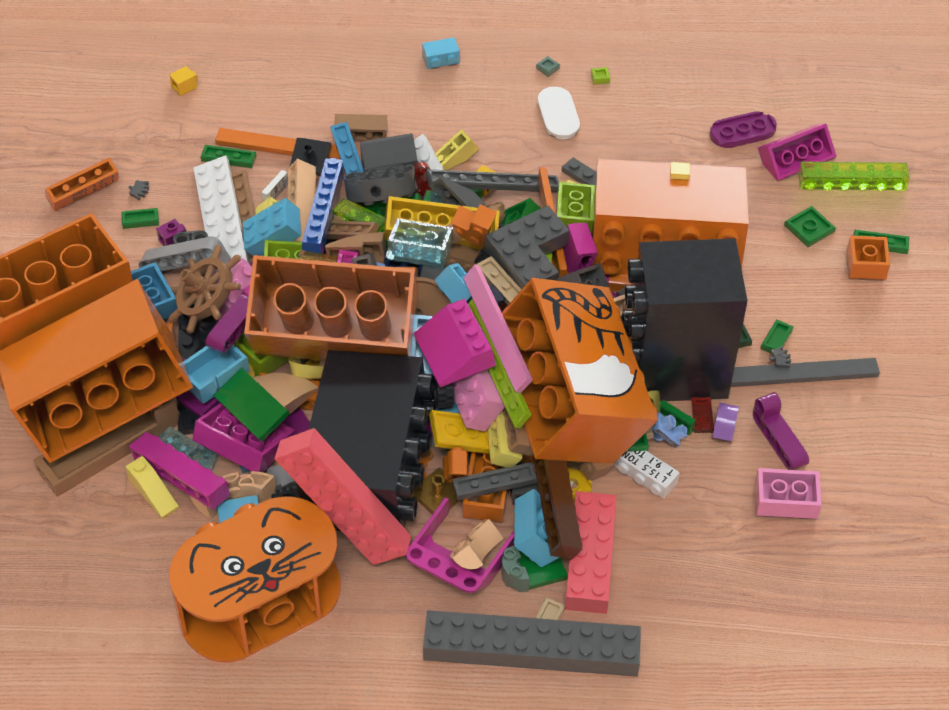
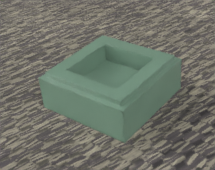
M547 56L536 64V69L549 77L560 69V64Z

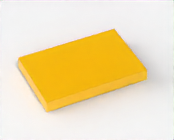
M431 410L429 417L435 447L448 449L461 447L464 451L490 454L488 429L481 431L466 428L461 414Z

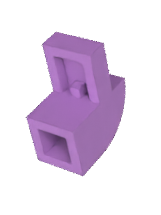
M719 403L713 438L732 441L739 406Z

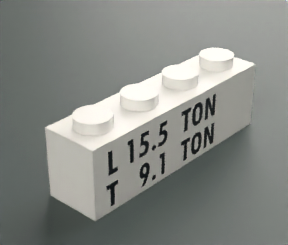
M627 450L614 463V467L619 472L630 476L637 484L647 487L654 495H659L663 499L679 481V471L647 451Z

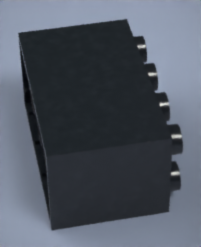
M736 238L639 242L638 259H628L629 283L635 284L625 285L626 309H632L622 310V323L626 333H629L627 337L632 342V350L638 367L644 374V383L647 391H659L660 402L662 400L728 399L748 302Z
M328 350L308 430L315 428L405 528L406 521L415 522L417 517L418 498L412 496L414 487H422L424 481V463H419L420 455L428 454L430 450L431 432L425 429L427 422H430L429 413L431 410H436L434 399L432 398L434 375L425 374L423 357ZM296 483L299 498L317 505ZM333 523V526H334V528H335V531H341V530Z

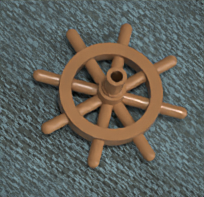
M221 245L214 247L212 256L200 260L197 263L195 259L190 258L188 260L190 269L181 271L179 286L171 287L173 294H176L178 308L168 317V321L175 322L182 314H185L190 318L186 329L188 333L194 332L197 321L213 315L215 320H220L221 313L219 309L225 303L230 291L241 288L240 283H233L231 269L241 260V256L236 254L225 264L219 260L222 250Z

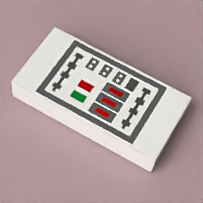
M280 171L262 191L263 202L269 197L276 199L288 186V174L286 171Z

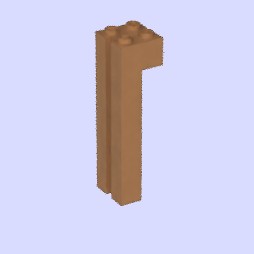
M176 397L51 463L46 460L43 454L33 459L36 471L48 483L57 497L129 455L131 453L129 445L145 432L159 437L178 425V415H180L176 406L178 404Z

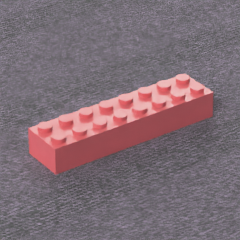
M315 428L280 441L275 460L317 506L328 515L330 520L372 565L407 555L411 535Z

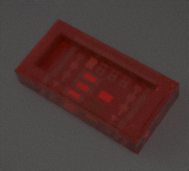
M691 397L692 418L695 419L694 433H713L714 421L711 397Z

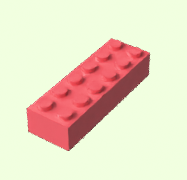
M576 491V516L583 549L572 560L569 559L565 610L607 614L617 495Z

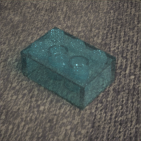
M397 218L388 239V259L444 268L452 248L453 228Z

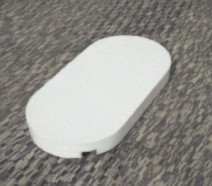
M561 87L543 89L538 95V107L546 132L550 136L553 135L561 140L574 137L580 129V121L571 94Z

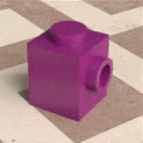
M176 219L156 228L158 241L163 246L174 244L173 237L175 234L187 232L184 225L179 224Z

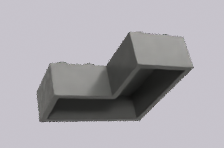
M548 205L485 235L484 250L490 257L494 258L521 289L531 278L557 281L559 271L546 255L568 245L569 229Z

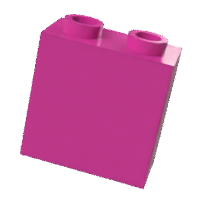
M587 223L567 225L569 229L568 245L563 247L568 274L592 266L598 253Z

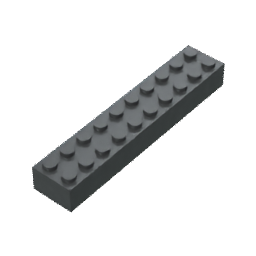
M427 610L423 661L638 677L641 626Z

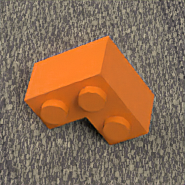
M479 204L476 212L459 205L451 224H453L461 238L468 240L473 245L483 247L485 235L489 234L497 212Z

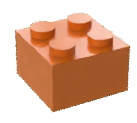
M850 236L847 246L849 278L887 279L890 268L887 237Z

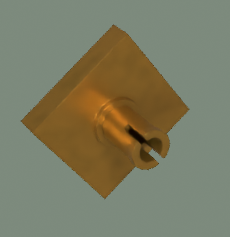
M440 467L424 479L422 487H414L412 496L417 497L418 502L432 515L445 497L449 499V510L461 501L457 500L453 484L444 483L443 470Z

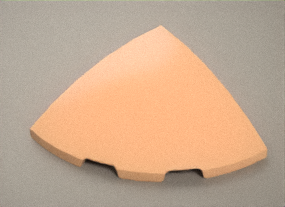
M269 373L253 377L290 414L317 392L319 388L305 378L287 373Z

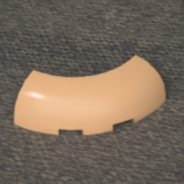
M251 471V474L240 475L239 472L223 475V478L229 484L228 489L230 492V496L225 500L257 495L258 503H262L271 499V495L275 493L276 480L274 475ZM190 496L196 508L206 517L212 519L218 514L217 507L211 510Z
M483 519L466 534L468 537L466 541L463 539L453 548L454 552L450 554V557L460 567L477 569L483 566L482 561L484 557L504 538L490 519Z

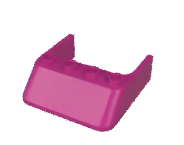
M445 497L409 546L406 559L411 564L466 593H474L487 587L502 567L504 550L514 546L515 533H511L487 569L482 567L477 569L460 567L450 557L452 551L436 544L432 539L433 533L449 513V499Z

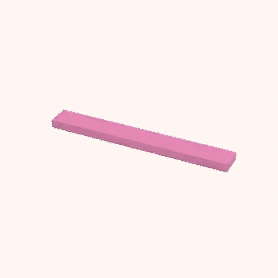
M474 265L463 279L515 392L521 393L533 379L480 266Z

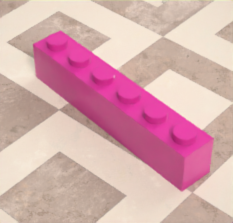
M145 432L129 445L134 460L143 456L160 477L211 510H214L230 496L229 484L223 477L216 476L209 468L205 469L196 460H191L183 452L175 450L169 443L162 442L158 436Z

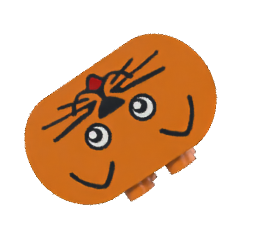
M276 497L257 505L253 503L245 504L234 513L233 517L219 524L216 522L206 523L197 530L194 536L186 540L177 550L171 561L169 580L180 629L189 646L201 656L212 661L223 663L236 662L253 655L328 615L336 606L341 592L339 571L333 561L337 551V536L328 515L317 505L307 500L296 497Z

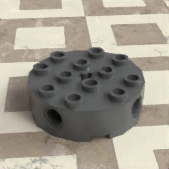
M404 165L371 167L363 169V172H352L344 176L346 196L349 203L364 202V205L375 204V201L381 200L382 203H387L389 196L411 197L418 190L415 168L412 165L405 167Z

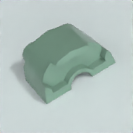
M515 545L504 550L501 570L502 580L507 587L510 586L518 589V592H529V576L526 568L521 567L519 563L521 555Z

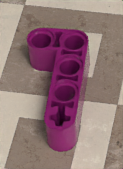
M242 294L211 330L206 339L207 347L223 354L228 352L245 331L249 296Z
M773 392L757 398L753 408L754 421L788 470H795L809 464V456L780 414L781 400L778 394Z

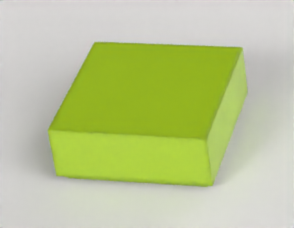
M608 67L591 68L593 85L610 83Z

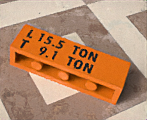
M110 157L45 188L46 198L53 210L57 211L118 181L119 171Z

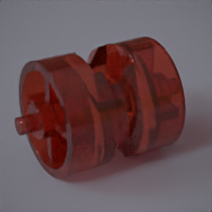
M418 162L412 165L415 168L417 193L425 196L427 190L433 191L428 186L429 183L425 175L426 170L430 169L426 162Z

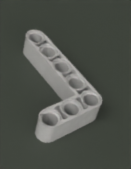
M210 236L148 249L140 260L138 267L141 268L155 262L160 271L189 266L188 260L190 258L195 259L197 263L200 260L211 257L216 245H221L222 247L219 260L226 264L231 257L218 238Z

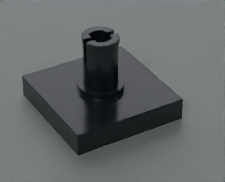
M297 137L290 166L296 159L316 166V175L321 176L325 159H329L331 142Z

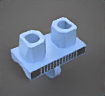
M660 412L657 413L658 421L652 427L654 432L653 439L656 441L666 440L675 448L680 446V439L687 437V427L683 424L676 426L675 417L671 414L664 417Z

